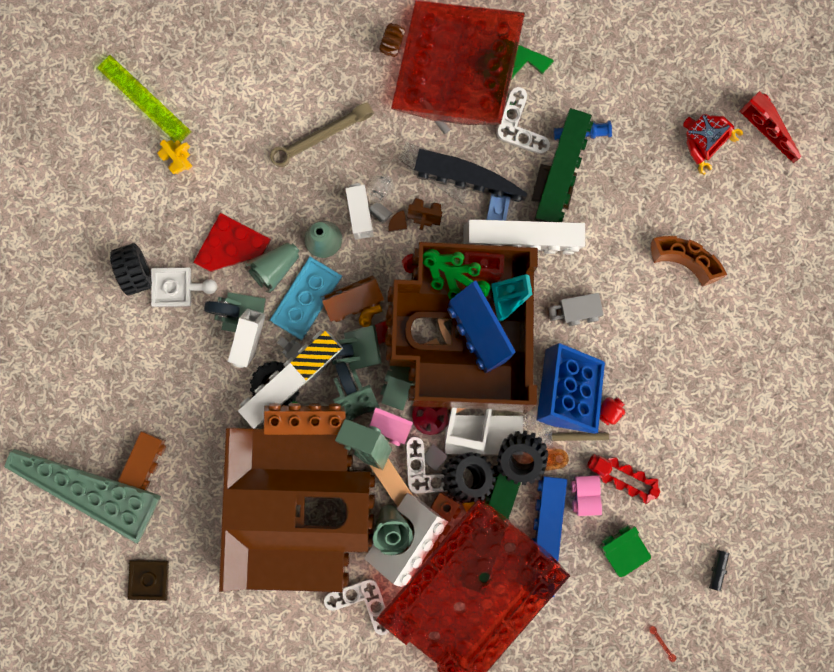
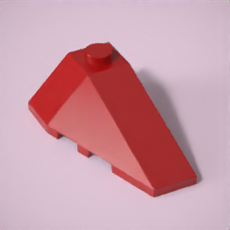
M759 91L739 112L792 163H795L802 156L769 96Z

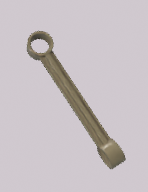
M368 102L363 103L346 116L286 148L275 147L270 153V159L275 166L285 167L293 156L357 122L370 118L374 112ZM278 151L287 153V158L283 163L274 161V155Z

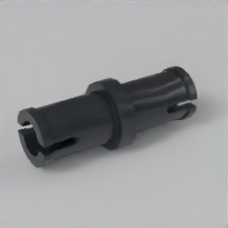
M717 550L715 564L711 568L713 573L709 586L710 589L722 591L724 575H727L726 566L730 553Z

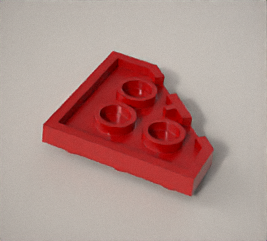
M220 213L193 263L210 272L233 266L264 254L271 239Z

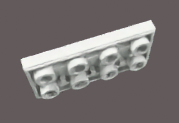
M456 415L452 436L480 442L484 416ZM491 416L484 450L445 443V454H465L473 452V454H498L503 440L507 439L509 434L512 433L514 435L516 431H520V434L523 433V416ZM447 426V428L445 429V439H446V434H447L448 426ZM523 451L515 452L512 455H523Z

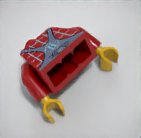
M703 114L697 121L688 117L683 123V127L688 129L686 144L689 153L695 163L700 165L698 171L703 175L706 174L703 171V166H706L709 171L712 169L711 164L705 163L704 160L708 161L728 139L733 142L738 141L739 139L735 136V133L739 136L743 135V131L741 129L735 130L734 125L724 116Z

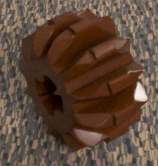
M388 24L381 40L380 52L389 57L397 56L405 35V28L398 24Z

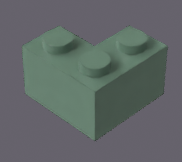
M390 366L389 369L392 371H387L384 380L388 383L383 385L380 395H383L382 404L404 410L408 399V390L412 386V381H409V369L411 367Z

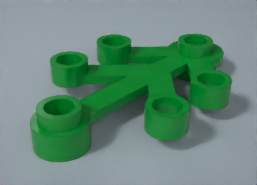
M429 249L423 253V264L430 268L433 277L432 287L436 290L443 288L444 279L440 277V269L445 272L450 289L448 292L450 299L461 292L457 287L456 280L465 286L474 282L461 273L478 276L481 266L476 262L461 265L464 260V255L461 252L440 255L437 250ZM445 262H452L454 265L449 266ZM477 281L484 296L487 297L490 285L486 281Z

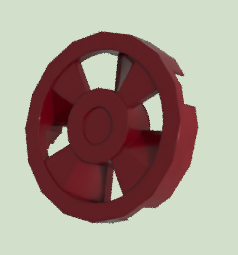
M415 406L412 414L413 423L417 430L423 434H440L449 424L450 410L443 407H436L434 409L431 407ZM417 411H424L423 416L417 417ZM440 415H445L444 421L439 420ZM429 424H431V431L426 430Z

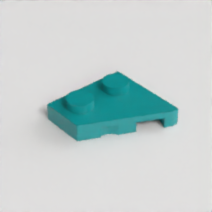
M525 274L491 284L498 321L505 320L532 295L529 275Z

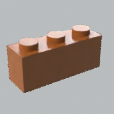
M373 275L320 297L331 322H339L351 313L353 315L363 311V308L368 306L375 307L381 303L380 301L384 300L376 278Z
M141 431L118 482L147 491L150 485L148 479L151 473L154 474L158 467L156 461L159 455L162 456L166 450V445H164L166 440L146 431Z

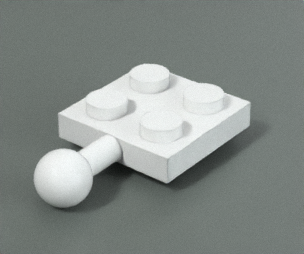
M151 268L152 307L191 306V291H204L206 294H213L217 290V283L212 279H207L203 283H191V268Z

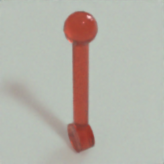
M655 626L650 627V633L655 635L668 654V659L671 662H675L676 656L665 645L657 633V628Z

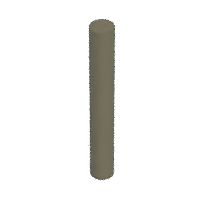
M551 433V441L609 440V433Z

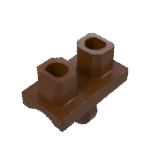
M417 198L414 199L412 204H409L407 218L414 220L413 223L420 224L419 230L423 231L424 225L432 227V224L440 226L443 214L441 204L431 203L429 209L423 207L424 201Z

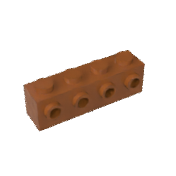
M270 403L268 406H264V435H338L345 420L346 411L344 406L338 403H331L329 406H321L318 403H311L309 406H301L299 403H290L289 406Z
M441 492L438 493L430 508L447 520L448 523L435 541L432 549L423 559L421 566L416 570L418 572H421L422 569H427L431 562V559H429L431 553L437 552L441 545L439 542L441 536H446L451 528L448 524L452 518L456 519L461 511L458 508L460 506L458 502Z

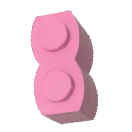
M574 477V481H571L572 493L575 492V500H572L573 512H576L577 516L602 515L600 477Z

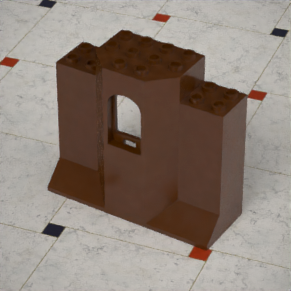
M419 242L418 247L414 248V253L412 254V265H415L411 280L394 279L393 285H389L387 302H390L386 314V326H388V329L385 333V345H387L385 360H389V366L411 367L409 369V381H412V386L408 390V401H412L411 406L494 409L526 414L537 406V385H533L534 272L538 267V248ZM429 249L437 250L440 255L461 252L464 255L461 265L473 262L480 264L481 270L478 276H471L469 273L461 274L473 281H486L490 285V291L486 299L495 315L496 309L491 284L525 274L529 275L532 295L505 320L499 321L515 350V353L505 364L485 373L478 368L474 352L471 353L466 345L468 341L465 336H461L458 331V338H455L456 325L458 323L455 318L452 319L447 311L448 303L451 299L448 297L450 289L445 272L439 269L440 277L444 279L443 288L440 290L434 289L431 285L433 277L430 268L423 264L424 252ZM445 262L449 266L454 265L452 262ZM456 280L457 287L461 291L467 287ZM418 318L452 319L451 345L417 343L411 334L413 322Z
M226 428L219 592L236 590L343 592L344 588L347 587L349 584V572H345V568L349 565L350 553L346 552H368L369 547L372 548L373 534H370V529L374 526V514H370L375 504V495H371V488L375 487V475H372V471L349 470V467L353 466V455H349V450L344 448V444L335 441L337 435H264V429ZM305 497L341 499L346 506L344 522L338 526L304 525ZM296 505H300V517H296Z

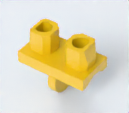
M162 140L160 142L162 147L157 154L163 161H167L171 157L173 162L168 168L173 174H178L183 170H189L193 167L187 160L190 156L187 152L190 145L187 142L183 144L179 140L175 143L173 140L167 142Z

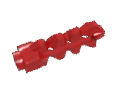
M593 454L588 461L587 468L598 474L603 483L607 484L613 480L615 489L623 490L627 488V494L630 497L639 495L645 504L657 499L660 494L658 479H646L645 472L642 471L633 473V468L629 464L619 466V461L616 457L606 459L600 455ZM615 468L651 486L648 494L609 474Z

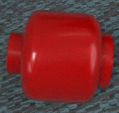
M606 397L601 402L599 419L606 425H615L626 413L623 408L624 402L618 397H615V399Z

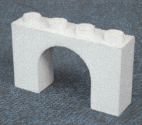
M409 493L406 494L397 508L414 526V539L409 549L400 555L383 554L373 544L364 558L392 584L404 589L448 523L447 520L420 499Z

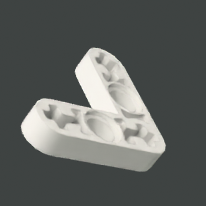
M521 87L514 88L508 96L496 132L497 137L501 141L537 154L545 153L550 147V142L546 137L517 127L527 99V93ZM520 92V96L523 98L518 100L516 106L509 105L515 102L516 97L513 94ZM509 109H513L517 113L516 118L513 120L507 117ZM508 128V132L512 134L515 133L516 130L517 133L514 136V141L511 140V138L513 137L512 135H507L506 137H504L503 132H501V130ZM519 134L527 135L528 142L526 144L519 142ZM532 137L535 138L533 141L536 143H539L542 140L543 145H545V148H541V150H539V146L536 144H532L530 147L529 145L532 142Z
M410 437L406 442L409 489L414 493L447 492V490L444 491L443 486H445L444 482L438 488L431 486L433 478L441 479L444 478V475L441 473L425 474L424 443L419 437ZM413 440L420 444V447H417V454L421 453V457H410V453L414 454L413 448L410 447V444H413ZM415 459L421 461V467L418 470H413L410 466L411 462ZM424 478H428V489H425V485H419V489H415L411 485L415 482V479H418L419 482H425Z
M367 579L345 587L343 599L346 603L342 604V600L337 601L336 606L328 604L330 596H333L334 599L339 598L340 592H330L326 595L324 605L332 611L364 600L375 632L379 635H386L391 630V621L379 585L375 580ZM367 583H370L371 586L375 585L373 594L374 596L378 594L379 597L368 601L367 598H370L371 595L369 591L364 589L367 587ZM349 589H354L357 592L356 599L349 600L346 597V592ZM375 601L380 602L382 605V609L379 612H374L371 609V604ZM385 613V616H382L383 622L388 623L385 631L377 627L380 624L379 619L374 620L373 616H380Z

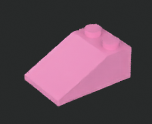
M375 408L370 426L380 429L385 437L390 438L389 443L400 446L401 443L405 444L413 422Z

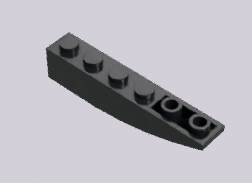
M419 148L414 168V175H417L418 179L428 180L430 178L436 180V183L443 185L451 183L459 189L468 187L477 193H484L485 191L492 193V196L498 198L503 196L510 197V200L515 202L525 201L527 193L521 188L480 165L458 157Z

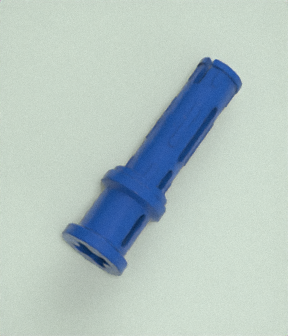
M607 120L606 123L593 122L591 131L587 132L585 137L592 139L600 136L612 137L611 120ZM563 127L554 128V140L560 138Z

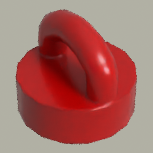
M412 254L405 256L402 260V266L408 273H412L415 265H412Z

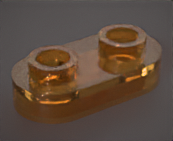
M561 449L549 450L545 471L564 468L569 461L568 454ZM558 455L562 456V461L560 463L556 461V457Z

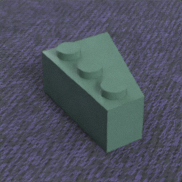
M347 419L344 420L335 439L336 442L344 444V448L350 451L351 448L355 450L354 455L364 463L381 470L384 469L392 451L380 429L374 426L368 428Z

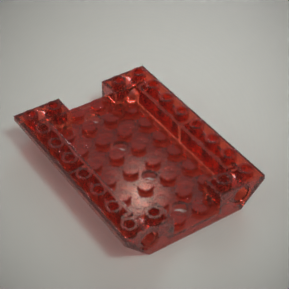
M477 500L375 621L405 645L411 642L437 663V670L439 672H487L568 580L570 574L551 554L496 509ZM513 543L516 548L512 552H507L504 549L505 545ZM482 573H488L490 579L483 582L479 579V576ZM457 602H462L465 608L458 611L454 608V605ZM433 631L440 634V637L436 640L429 637V634Z

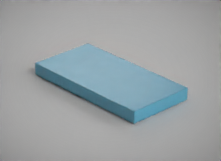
M309 256L269 321L298 339L303 340L324 307L320 297L333 292L342 275Z

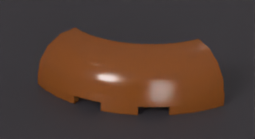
M661 236L652 239L651 254L654 263L662 261L679 263L696 275L702 287L710 285L727 275L714 254L711 255L701 244L693 240H684L677 238V236Z

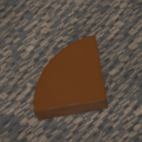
M404 210L397 212L391 218L388 232L407 230Z

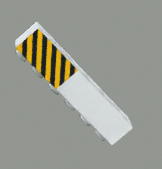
M319 331L312 338L314 341L309 346L305 344L298 351L299 355L295 359L291 357L283 364L285 368L280 373L278 370L269 377L271 381L267 385H260L254 391L256 393L255 396L251 399L249 397L240 404L241 408L238 412L253 429L264 422V406H268L270 403L282 405L343 349L328 331Z

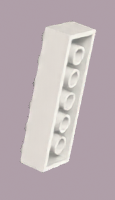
M468 220L463 229V244L538 248V251H544V254H555L556 251H563V254L571 255L585 247V223Z

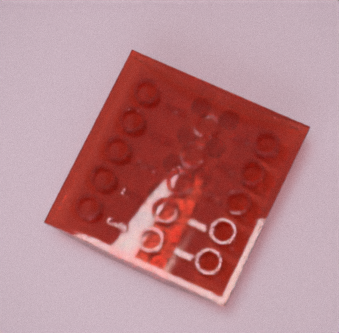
M415 0L391 109L433 121L462 125H501L525 12Z

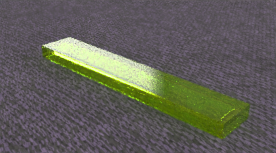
M111 55L97 67L102 74L173 141L179 140L181 143L191 133L189 128Z

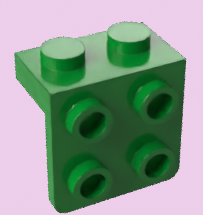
M628 524L621 527L614 536L609 535L602 540L603 543L599 545L614 571L621 578L651 559V554L638 536L639 531L635 526Z

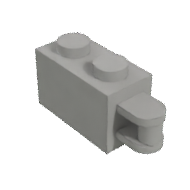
M599 293L562 299L559 301L560 305L548 308L550 321L563 319V324L568 323L569 326L580 325V321L587 320L588 323L597 322L599 317L603 316ZM557 309H561L562 316H557Z

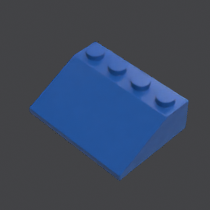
M477 281L472 282L449 301L447 311L452 319L455 318L458 325L456 326L461 336L464 335L468 341L466 342L468 350L471 353L474 352L478 368L487 373L505 364L515 353V350Z
M561 343L545 349L537 421L553 427L594 434L598 433L605 362Z

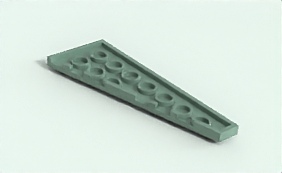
M16 449L9 453L4 466L6 469L137 544L141 540L161 498L158 494Z

